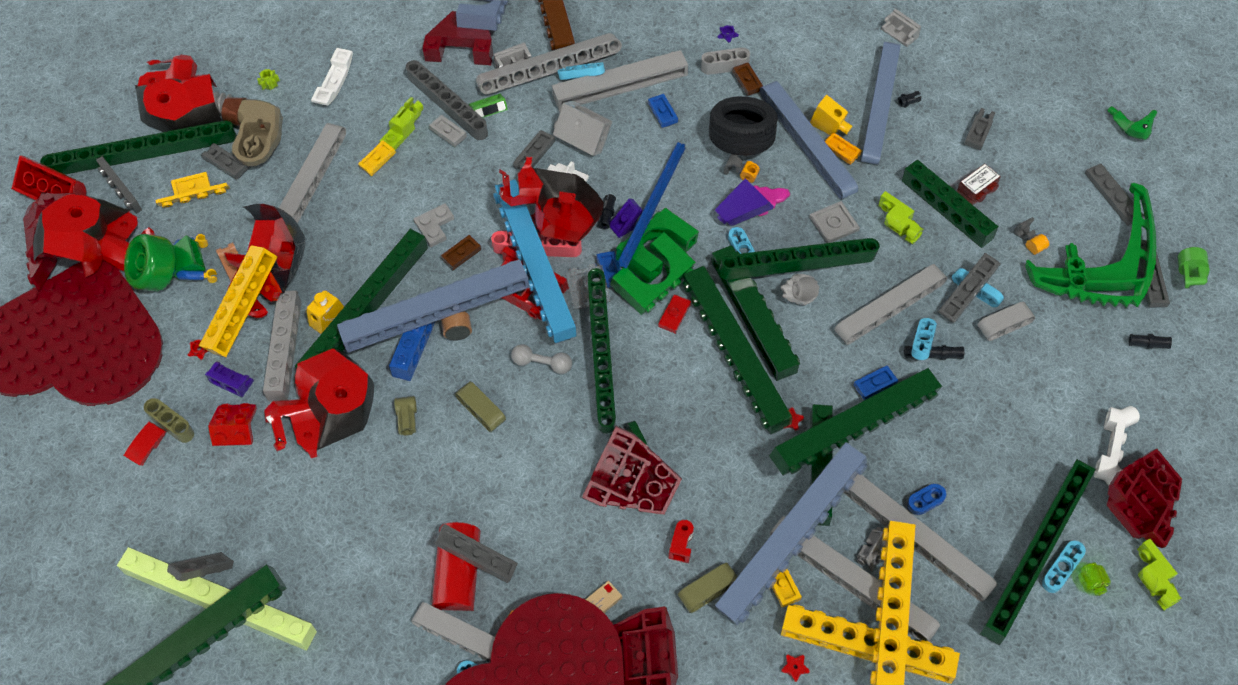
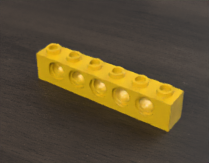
M250 246L199 344L200 347L215 355L227 357L277 259L276 255L265 248Z

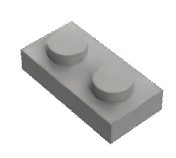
M442 115L429 125L431 131L454 147L467 137L464 130Z

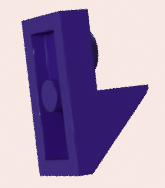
M629 198L610 223V228L618 238L634 230L638 222L637 219L643 212L634 199Z

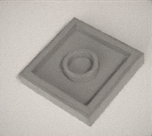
M842 201L811 213L809 216L826 243H832L858 232L860 229Z

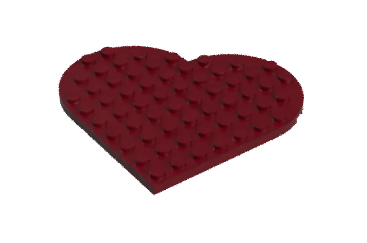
M103 260L99 269L85 278L83 265L80 261L46 280L41 290L38 291L34 287L0 307L1 395L17 397L18 395L28 394L30 396L54 387L63 397L80 405H110L134 395L151 380V376L156 368L158 369L163 356L162 335L158 326L117 267Z
M546 594L521 604L504 620L492 646L491 663L465 669L451 678L445 685H624L622 646L614 625L596 605L581 597L570 594Z

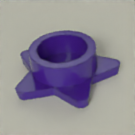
M726 25L720 27L721 33L717 37L725 39L730 43L732 38L738 37L739 34L735 32L734 26Z

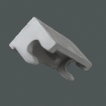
M894 9L885 18L884 21L887 23L882 26L881 30L904 46L908 47L919 38L921 26L897 9Z
M521 43L495 53V66L501 68L529 59L531 54L526 44Z

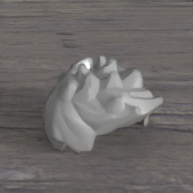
M794 274L781 286L780 289L784 291L782 297L790 302L805 306L818 296V282L810 275Z

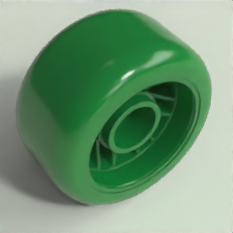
M151 234L137 235L128 245L124 259V272L128 283L133 288L139 290L161 291L165 289L171 282L176 268V253L173 244L169 239Z

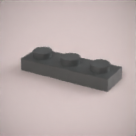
M222 552L170 563L168 564L167 572L174 576L176 580L187 581L188 579L204 577L208 574L232 569L234 561Z

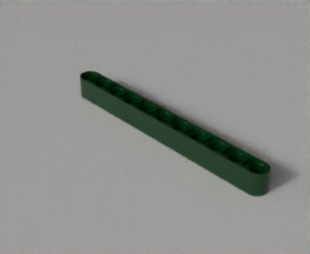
M220 121L44 155L40 159V163L66 175L97 169L99 164L96 160L100 157H103L110 166L207 148L213 143L216 145L232 143L235 141L237 134L230 121Z

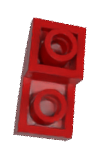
M149 421L134 438L123 456L143 466L152 449L158 447L167 431Z

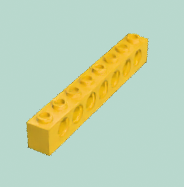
M890 521L888 527L883 529L882 540H885L886 543L885 547H882L881 560H884V567H880L879 580H882V587L878 588L877 600H881L880 608L877 607L875 616V620L879 621V627L875 628L874 641L877 642V650L873 649L872 663H875V671H871L870 684L904 685L915 524ZM893 543L901 545L902 548L898 549L894 547ZM891 563H897L901 568H894ZM889 583H896L899 588L894 589ZM888 603H894L898 609H891ZM886 624H893L896 630L888 629ZM889 644L893 646L895 651L886 650L884 645ZM882 666L891 667L893 673L885 672Z
M788 605L781 636L872 661L873 649L877 650V642L874 641L875 629L869 628L864 623H851L839 616L833 618L826 616L822 611L815 610L812 612L805 610L800 605ZM808 621L811 627L805 628L800 622ZM822 627H829L832 633H824ZM843 633H850L853 639L848 640L844 638ZM908 636L905 671L952 684L956 678L960 653L954 652V649L943 646L940 648L933 646L929 641L921 640L919 642L912 640ZM868 638L873 640L875 645H867L864 639ZM907 651H914L918 658L910 657ZM929 657L937 658L939 664H933Z

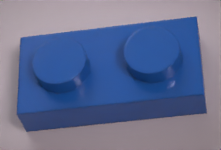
M664 94L648 99V104L662 128L678 123V117Z
M615 251L599 253L596 255V260L599 268L604 272L606 288L612 287L610 286L612 277L621 270L618 265L619 262L616 260Z
M887 365L855 381L854 387L863 400H866L896 385L898 379Z

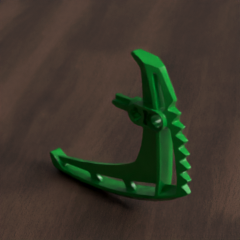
M1131 183L1129 191L1133 194L1132 228L1127 250L1121 261L1106 266L1086 268L1084 260L1078 257L1077 246L1074 243L1065 245L1067 256L1065 268L1036 267L1030 260H1026L1025 268L1033 285L1059 296L1067 294L1069 299L1078 297L1080 302L1088 300L1092 305L1099 301L1102 306L1109 302L1114 307L1119 303L1125 307H1128L1130 304L1139 307L1148 292L1156 264V230L1148 189L1137 183ZM1140 200L1142 203L1145 219L1141 217ZM1142 227L1146 229L1147 251L1140 248ZM1141 257L1146 260L1144 278L1136 279L1139 259ZM1134 290V296H1114L1087 291Z

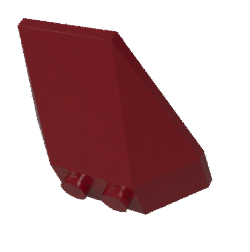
M665 606L644 609L614 624L622 646L624 685H676L678 666L675 631Z

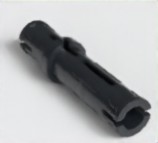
M904 346V358H914L911 354L913 346ZM932 346L928 358H941V360H946V358L964 359L965 350L963 346Z

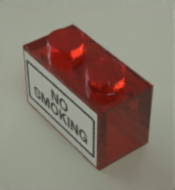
M984 163L960 181L957 192L974 205L976 202H982L988 193H993L998 189L1001 176Z

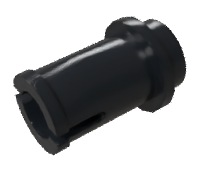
M919 91L907 95L901 94L898 97V103L901 107L906 108L909 104L920 102L922 97L915 98V96L920 95Z

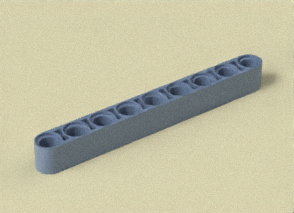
M884 41L861 162L879 165L901 44Z
M774 81L761 87V97L773 107L777 113V118L838 198L844 199L857 193L858 185L780 83Z

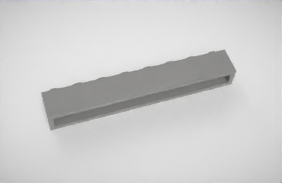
M681 50L608 69L601 75L584 76L552 85L553 98L558 110L564 102L574 101L583 105L688 76V63Z

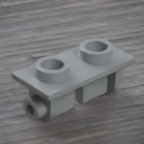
M880 527L873 529L866 540V543L872 546L863 545L857 555V562L861 565L867 563L870 571H873L875 566L880 563L882 547H885L886 543L885 540H882L883 529Z

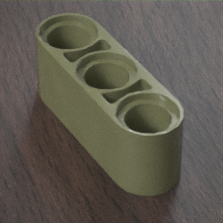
M469 381L455 393L458 401L489 432H492L506 421L503 412L473 382Z
M151 398L144 403L143 408L149 418L179 442L187 443L193 439L195 433L188 421L159 399Z
M724 563L682 589L678 593V597L689 613H693L724 594L738 576L728 563Z

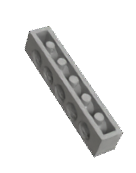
M285 291V293L280 294L276 301L263 392L268 401L288 400L302 303L297 291Z

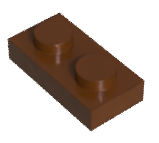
M749 63L733 67V74L747 96L760 92V88L763 85Z
M468 235L443 253L441 259L452 270H455L481 251V245Z

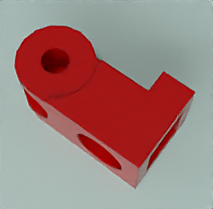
M681 520L677 523L669 550V559L689 564L691 549L687 548L688 542L692 540L694 526L690 521Z

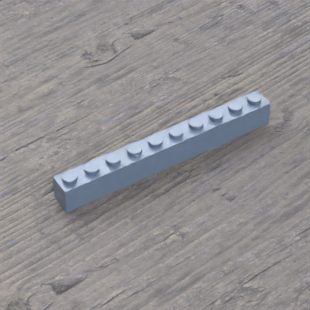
M519 259L497 268H491L489 271L474 274L461 281H455L444 287H438L430 292L419 294L416 297L399 301L388 307H382L374 312L365 313L360 317L337 324L343 344L347 353L527 289L530 287L529 281Z
M847 442L842 446L716 603L715 607L718 611L736 625L747 620L750 615L749 610L753 605L757 606L762 601V594L765 590H770L776 583V576L780 572L786 571L790 565L788 561L793 555L796 557L801 552L804 541L806 539L810 540L815 534V527L819 522L821 524L824 523L829 516L828 511L831 507L835 508L840 503L843 492L845 490L849 491L855 483V477L858 474L862 475L868 466L865 455Z

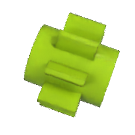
M265 69L259 73L260 78H257V81L262 89L271 90L278 87L277 82L280 79L275 70Z

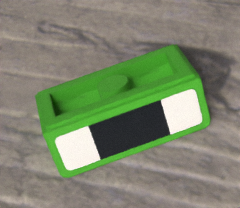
M500 93L469 103V106L483 118L508 109L505 98Z

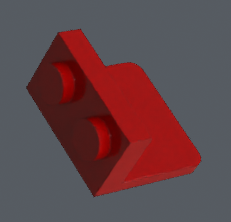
M243 403L240 405L222 404L218 406L208 425L212 446L252 445L253 435L250 423L257 410L256 405Z

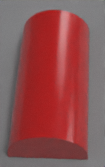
M19 156L11 189L34 200H37L41 194L70 193L86 196V187L82 182L26 156Z
M461 522L446 523L451 528L480 542L481 531L478 527ZM437 546L431 606L439 610L474 611L478 567Z

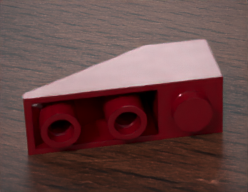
M26 251V257L29 261L26 265L30 273L27 274L30 284H34L39 291L56 265L58 258L36 257L34 261V257H28Z

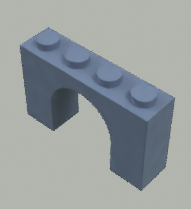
M485 0L490 1V3L484 5L460 3L456 11L457 27L496 31L498 25L502 22V15L505 14V5H508V0Z

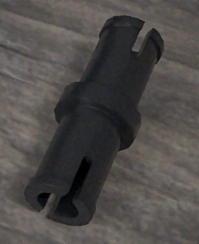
M612 194L605 195L603 212L598 224L602 229H606V226L607 229L610 228L611 217L614 216L616 197Z
M1130 334L1129 346L1147 347V349H1152L1153 347L1171 349L1172 337L1154 336L1153 334Z

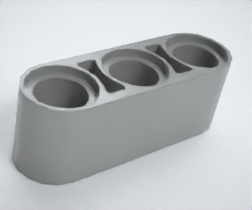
M734 48L706 52L702 55L701 70L704 74L708 75L732 72L733 67L749 63L750 51L747 48Z
M1019 302L983 318L977 326L986 339L992 341L1029 325L1035 320V316L1025 302Z

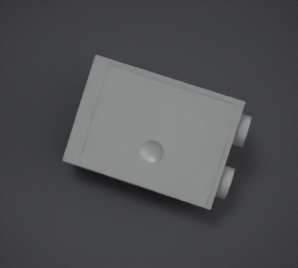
M574 101L564 102L559 109L560 114L554 124L553 135L592 156L600 154L613 121Z

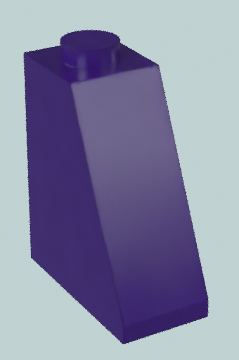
M745 178L715 211L719 214L717 218L724 225L728 223L734 226L773 209L774 206Z

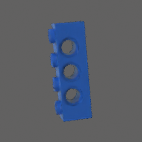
M435 322L402 334L389 365L393 377L411 381Z

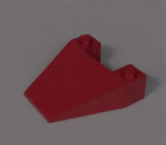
M451 11L425 35L422 49L425 61L442 62L445 46L473 48L474 64L491 66L493 46L489 30L457 27L456 11Z

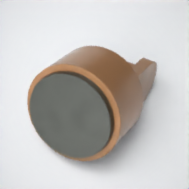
M465 311L441 319L443 335L449 340H462L472 333L470 316Z

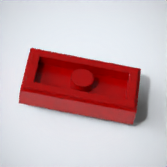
M674 294L658 323V327L676 334L691 305V301Z

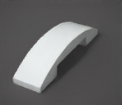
M336 48L330 60L332 66L322 86L317 87L311 99L312 102L328 106L336 98L347 77L353 56L352 51Z

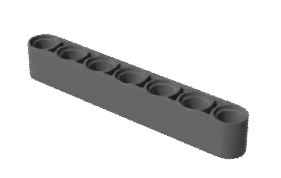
M411 60L406 63V71L410 82L476 140L486 139L488 130L483 117L419 61Z

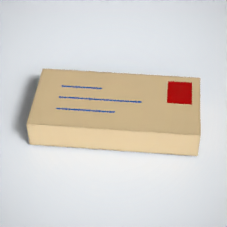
M607 581L585 600L593 603L605 613L622 599V595Z

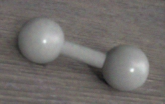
M520 344L515 346L511 353L513 362L519 366H525L531 361L551 365L553 371L558 374H565L572 368L571 357L563 352L557 353L553 357L533 354L529 346Z

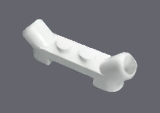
M1128 406L1121 410L1110 407L1106 415L1104 429L1112 432L1107 456L1102 455L1096 463L1094 477L1104 480L1108 486L1116 473L1121 470L1118 462L1123 457L1121 445H1124L1127 437L1124 430L1136 424L1140 418L1138 410L1133 406Z

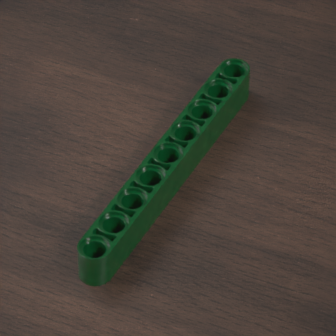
M865 238L726 255L722 258L718 272L721 278L732 280L868 263L875 259L880 244L876 239Z
M594 268L588 272L587 277L597 420L599 430L604 434H609L616 426L605 275L601 269ZM595 278L600 279V281L594 282L592 280ZM596 295L601 296L600 299H595L593 297ZM599 312V313H602L603 315H602V316H596V315H594V314ZM597 330H603L604 333H603V334H598V333H596V331H597ZM600 347H603V348L606 349V350L603 351V352L597 351V349L600 348ZM600 365L607 366V369L600 370L598 367ZM602 383H606L609 386L607 388H601L599 385ZM607 401L610 405L605 407L601 403ZM610 420L612 423L610 425H604L602 421Z

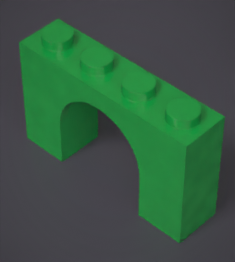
M667 208L657 212L649 221L645 233L627 267L649 284L661 274L663 261L644 247L646 242L658 238L665 232L679 247L687 252L697 243L699 231ZM629 238L618 244L616 260H619Z
M665 232L651 243L648 251L663 261V266L667 272L666 280L659 284H647L636 277L628 268L623 267L612 277L610 286L641 315L646 311L648 313L651 312L658 300L663 301L668 296V291L671 288L675 290L681 284V279L684 278L685 273L694 270L693 267L696 262Z

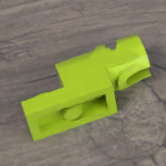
M410 97L404 103V107L401 106L398 112L389 120L390 130L379 141L384 140L396 150L415 130L414 122L424 109L422 103L417 100L413 104L414 99Z
M885 191L879 201L881 209L888 212L884 224L895 231L900 237L907 235L905 240L913 245L920 238L924 229L912 220L914 215L913 209Z
M1148 539L1137 549L1140 558L1149 564L1138 573V576L1150 591L1151 596H1160L1157 603L1165 611L1182 599L1174 584L1170 583L1178 573L1152 540Z

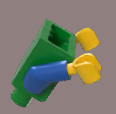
M198 234L196 239L186 235L182 239L175 241L173 246L176 253V268L173 276L179 280H203V278H207L208 282L215 283L217 277L212 275H217L214 269H209L206 273L203 272L206 268L200 248L208 246L205 235Z

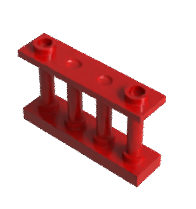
M505 246L502 250L504 262L501 266L518 260L516 251ZM554 272L561 292L564 294L568 289L567 279ZM529 288L525 289L521 296L513 293L502 297V299L526 311L532 318L542 320L539 312L541 311L540 306H536V304L527 300L533 293Z

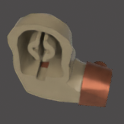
M227 97L224 100L221 111L223 121H230L233 125L240 126L239 133L232 145L233 154L242 164L247 166H257L264 163L281 141L283 117L279 107L269 102L255 99Z

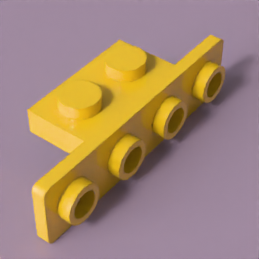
M203 172L171 180L174 195L155 201L162 208L173 206L175 202H190L191 198L195 197L204 199L209 197L208 194H224L226 190L230 189V186L227 183L211 186L208 173Z

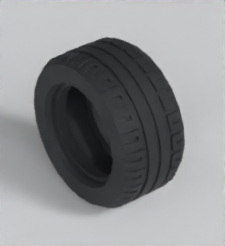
M745 96L726 98L719 101L710 112L709 137L712 143L724 152L743 156L760 154L774 144L778 116L773 107L763 100Z

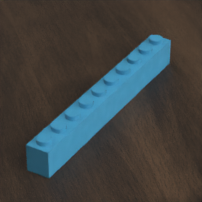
M516 179L510 181L512 197L519 195ZM495 185L496 193L493 194L495 203L500 204L499 212L501 218L506 219V222H504L507 233L511 232L510 240L512 246L517 247V258L523 262L524 270L529 277V289L535 292L533 296L536 306L541 308L539 312L542 321H546L548 325L546 326L548 337H552L554 343L576 337V326L527 206L508 205L499 195L500 187H503V185Z

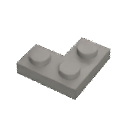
M445 203L413 219L431 248L447 240L440 226L454 220V215Z

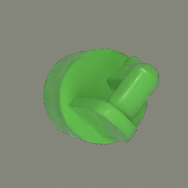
M1189 247L1182 250L1177 258L1179 272L1184 276V287L1205 285L1210 272L1207 251L1199 247Z

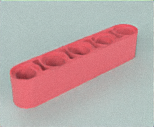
M496 231L492 234L491 240L495 253L502 254L505 246L517 251V247H513L510 240L511 232ZM537 232L547 256L577 257L582 252L581 240L579 242H572L541 236L540 232Z

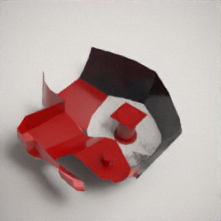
M267 204L244 206L243 208L248 210L255 219L248 250L250 246L262 247L277 256L259 292L271 302L277 301L280 294L285 293L286 286L298 270L304 255L305 236L293 217L280 208ZM224 252L227 261L239 269L246 255ZM256 299L248 315L261 318L268 311Z

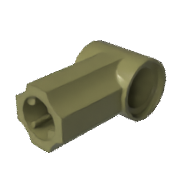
M415 396L395 398L394 404L398 417L399 435L407 436L416 433L415 413H417Z

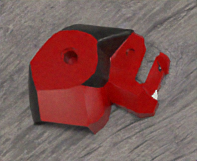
M181 54L165 61H147L149 65L159 63H171V65L165 71L145 73L139 77L138 85H135L140 119L143 123L159 131L167 132L222 121L212 90V86H217L210 74L195 76L197 64L191 56Z
M527 157L524 166L518 173L519 195L512 197L509 175L499 169V173L502 174L503 187H500L499 192L501 199L510 206L536 204L535 222L541 236L579 242L590 232L603 212V200L577 174L531 167L532 157Z
M76 194L65 195L42 210L39 216L33 241L34 261L43 252L81 261L85 278L95 273L103 260L124 271L125 254L130 244L126 239L138 224L137 216L131 214L129 209L102 199ZM149 227L141 233L155 235L154 231Z
M333 348L298 363L295 374L298 399L272 401L264 410L265 420L272 426L275 439L273 446L276 451L284 449L287 444L281 421L284 415L291 418L297 444L302 446L311 458L317 457V450L364 430L373 404L374 383L364 368L340 350Z

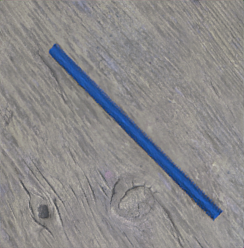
M677 142L618 260L620 267H628L686 149L685 144Z

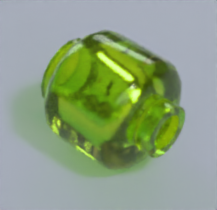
M1096 562L1080 568L1081 572L1078 574V578L1086 593H1094L1095 596H1100L1107 592L1106 588L1110 586L1111 580L1103 565H1097Z

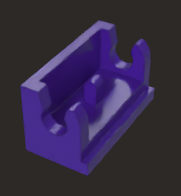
M218 361L205 373L211 384L239 397H243L254 382L252 378H249L250 376L242 375L226 368Z

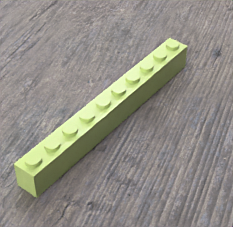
M129 547L117 564L124 574L206 609L231 591L201 577L188 579L187 581L176 580L174 576L167 572V563ZM264 605L265 608L261 612L249 616L244 625L306 651L317 632L311 623L268 605Z

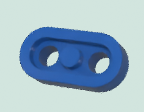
M931 484L912 494L908 500L907 507L911 513L922 515L944 502L946 490L939 484ZM931 494H936L938 498H933ZM919 503L921 507L917 508L914 504Z

